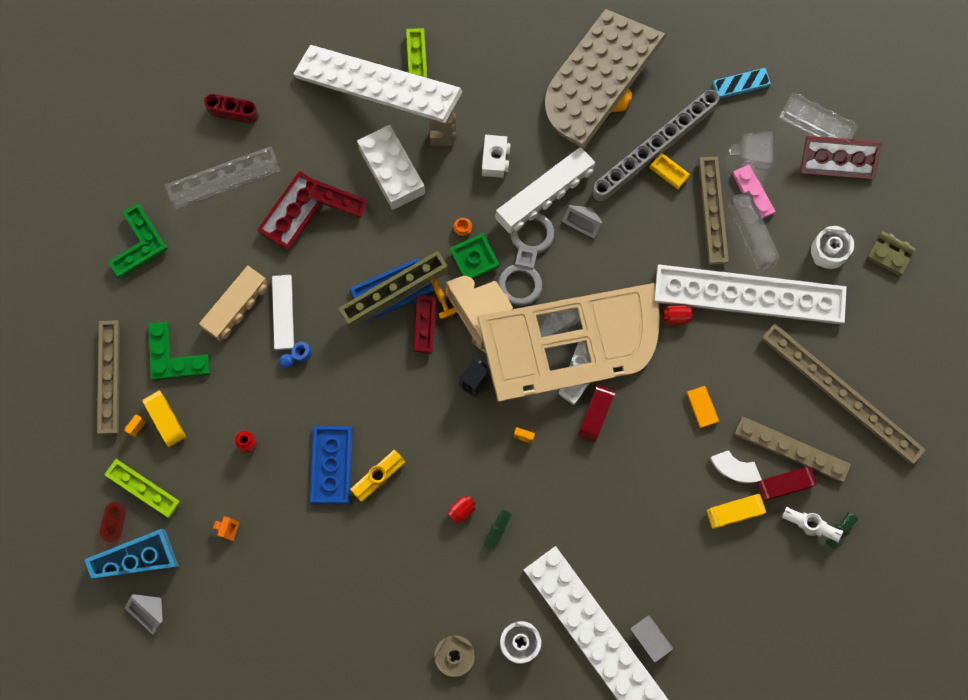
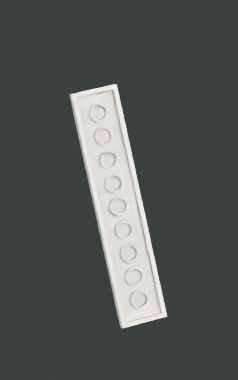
M313 45L309 46L293 73L297 79L446 123L462 94L461 88Z
M658 265L654 302L843 325L845 323L847 286Z
M556 546L524 569L526 575L617 700H668Z

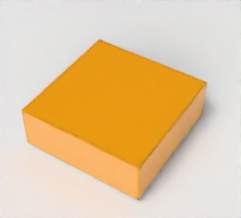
M136 414L126 426L125 431L135 438L146 421Z
M516 427L514 432L515 439L530 444L533 442L535 433Z

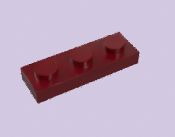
M318 180L313 181L308 198L358 218L362 217L367 199Z
M417 295L415 298L412 352L433 353L436 297Z

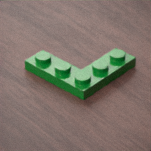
M139 203L122 213L141 242L108 261L119 279L168 250Z
M148 323L150 368L153 381L210 375L209 355L171 358L169 323Z

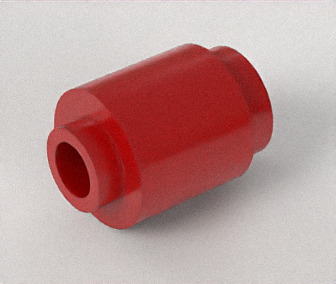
M686 305L667 306L666 310L663 311L664 322L667 321L668 325H682L691 322V307H686Z
M241 431L235 437V445L241 452L251 453L257 447V440L251 432Z
M462 495L449 507L450 510L447 514L458 524L476 510L474 507L476 503L470 496L465 497Z

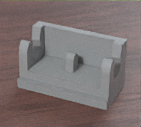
M650 615L631 628V631L654 662L673 650V647Z

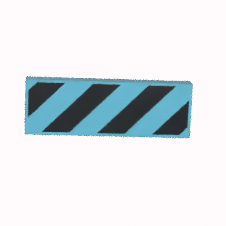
M766 68L713 81V86L719 94V99L769 87L771 84Z

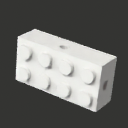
M391 125L357 140L359 151L392 210L425 194V186Z

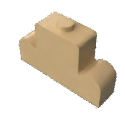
M461 276L446 282V295L480 350L485 349L477 317L512 310L513 307L510 304L508 295L503 293L496 281L474 288L475 283L471 277Z

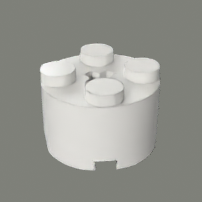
M829 226L818 234L811 246V255L814 263L826 269L841 267L854 250V240L842 227Z
M514 622L507 626L501 635V651L505 658L513 663H528L540 651V634L528 622ZM522 637L526 646L518 648L515 640H519Z

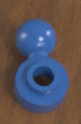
M306 342L296 343L292 348L291 355L284 354L280 357V366L283 369H290L293 367L295 360L299 362L309 360L312 355V348Z

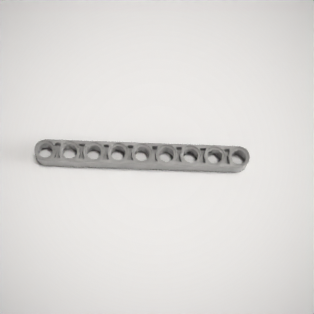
M714 90L704 92L598 179L594 184V199L597 201L608 199L654 161L661 152H665L716 109L719 94ZM706 100H712L713 103H708ZM693 110L700 112V114H695ZM680 121H683V122H685L687 125H682V124H680L679 122H680ZM667 132H670V133H672L674 136H668V135H666V133H667ZM657 143L660 147H654L652 144ZM643 154L647 158L642 159L638 155ZM628 165H629V166H631L633 169H632V170H627V169L625 168V166H628ZM617 177L619 181H613L611 178ZM603 188L606 192L601 193L597 189Z

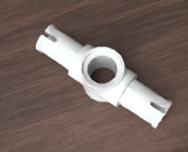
M786 507L782 519L797 524L809 536L818 535L821 537L823 535L839 542L843 533L842 530L828 525L827 522L823 521L815 513L802 514ZM813 521L817 523L818 526L816 528H811L807 525V523Z

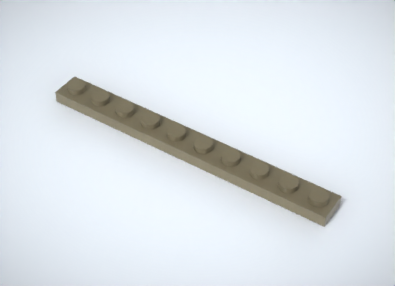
M776 324L761 338L909 464H915L926 449Z

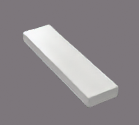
M272 276L275 351L292 350L294 346L292 276Z

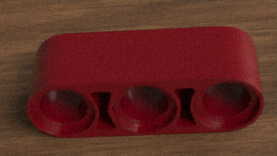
M209 94L204 99L205 107L211 116L244 123H254L259 118L256 105L252 101L218 94ZM217 103L216 106L210 107L212 104ZM249 110L253 111L250 114H246V112Z
M597 385L578 436L593 442L597 441L616 391Z
M811 466L757 482L763 501L817 486Z

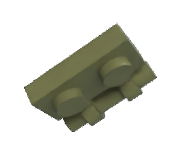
M881 231L878 237L885 241L883 244L876 241L867 259L901 276L910 258L904 256V253L907 252L912 255L916 248L912 247L907 241L903 242L895 238V235L892 233L888 234ZM892 244L900 249L897 252L889 248V245Z

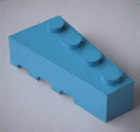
M165 529L157 530L84 559L91 578L179 566Z

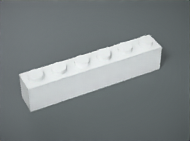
M579 147L498 208L495 219L509 234L514 230H520L527 220H533L540 210H546L550 207L552 201L556 198H562L569 188H575L582 178H588L594 172L595 161Z

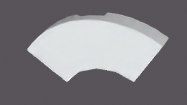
M729 450L710 457L714 467L723 476L739 483H756L762 480L755 462L745 463L738 461Z

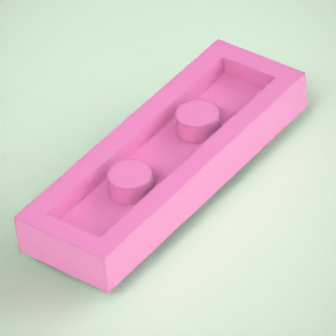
M750 164L733 171L732 175L757 221L773 215L776 211Z

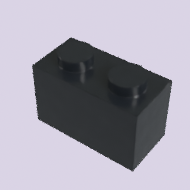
M472 359L459 377V387L473 397H476L488 380L489 370L487 365L480 360L476 362Z

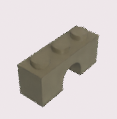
M451 112L446 123L429 118L431 146H452L453 140H456V113Z

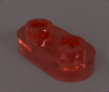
M111 502L104 510L100 536L107 542L117 541L122 534L126 516V509L122 504ZM115 510H119V514L117 516L113 515V512ZM114 529V535L110 536L109 531Z

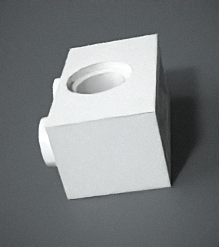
M485 135L482 176L504 178V171L508 172L509 161L505 159L506 154L510 155V143H507V136ZM495 154H498V155H500L501 157L498 158V159H495V158H493L492 156L495 155Z

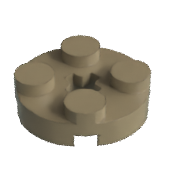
M457 635L442 639L434 653L438 669L450 677H460L472 668L475 660L474 649L471 643L464 637ZM458 651L460 660L450 661L451 656H449V653Z

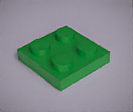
M483 233L449 248L462 276L475 279L500 267Z

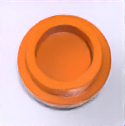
M467 218L457 219L454 223L455 233L459 236L470 234L472 231L471 221Z

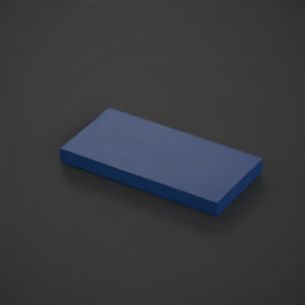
M419 258L349 288L353 298H357L419 262ZM432 285L425 286L365 321V323L415 301L417 295L427 296L433 293Z
M313 426L310 504H350L352 426Z

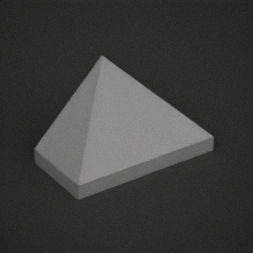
M569 205L562 220L563 223L595 239L603 223L591 207Z
M133 594L124 608L152 635L157 632L163 621L161 598Z

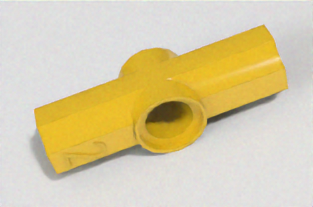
M393 450L378 465L372 467L369 473L350 490L363 502L379 486L384 485L387 479L406 462L398 452ZM376 472L383 473V478L374 480L373 475Z

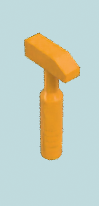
M437 279L431 284L439 303L442 304L444 312L438 313L440 320L453 316L457 311L455 308L448 309L446 298Z

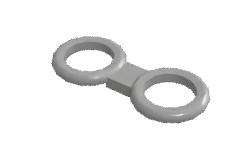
M540 213L533 219V221L540 222L547 231V237L540 245L528 246L519 239L518 231L514 230L510 233L513 245L518 249L516 263L507 267L501 273L498 285L503 293L508 295L510 304L513 306L524 307L530 305L539 298L542 292V280L539 273L534 269L537 254L544 252L551 246L554 239V228L551 221ZM516 272L529 274L535 283L533 293L523 299L511 296L505 287L507 278Z

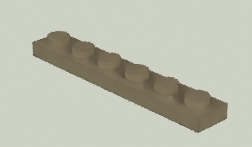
M718 156L700 157L698 161L709 265L728 264L729 258Z
M118 320L99 321L98 435L119 434L120 322Z
M743 416L734 433L737 437L805 467L811 466L812 470L841 483L845 481L851 466L850 463Z

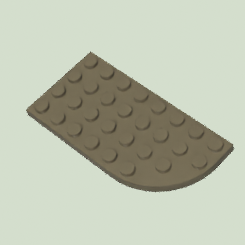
M605 9L548 86L545 108L548 119L555 131L568 141L585 148L666 39L665 33Z

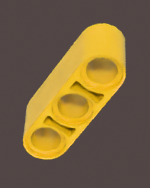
M160 390L142 400L168 447L186 438L185 433Z
M760 494L706 510L712 529L766 514Z

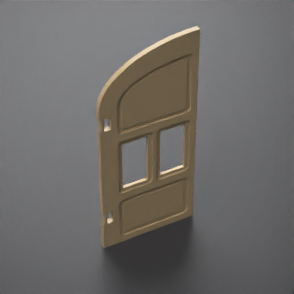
M645 284L478 316V324L497 401L500 402L630 375L643 369L653 356L659 334L658 302H654L655 284ZM577 308L582 325L581 330L541 337L536 315ZM586 341L591 363L550 371L545 353L546 348ZM622 367L623 371L614 373L613 368ZM524 386H533L532 390H523Z

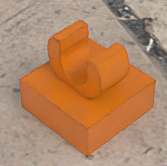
M224 516L222 522L215 521L213 529L218 530V536L234 541L240 522Z

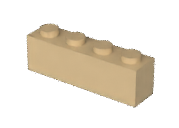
M247 265L199 325L219 342L222 339H226L231 333V328L242 320L247 309L250 310L254 306L255 299L267 290L268 283L266 278Z

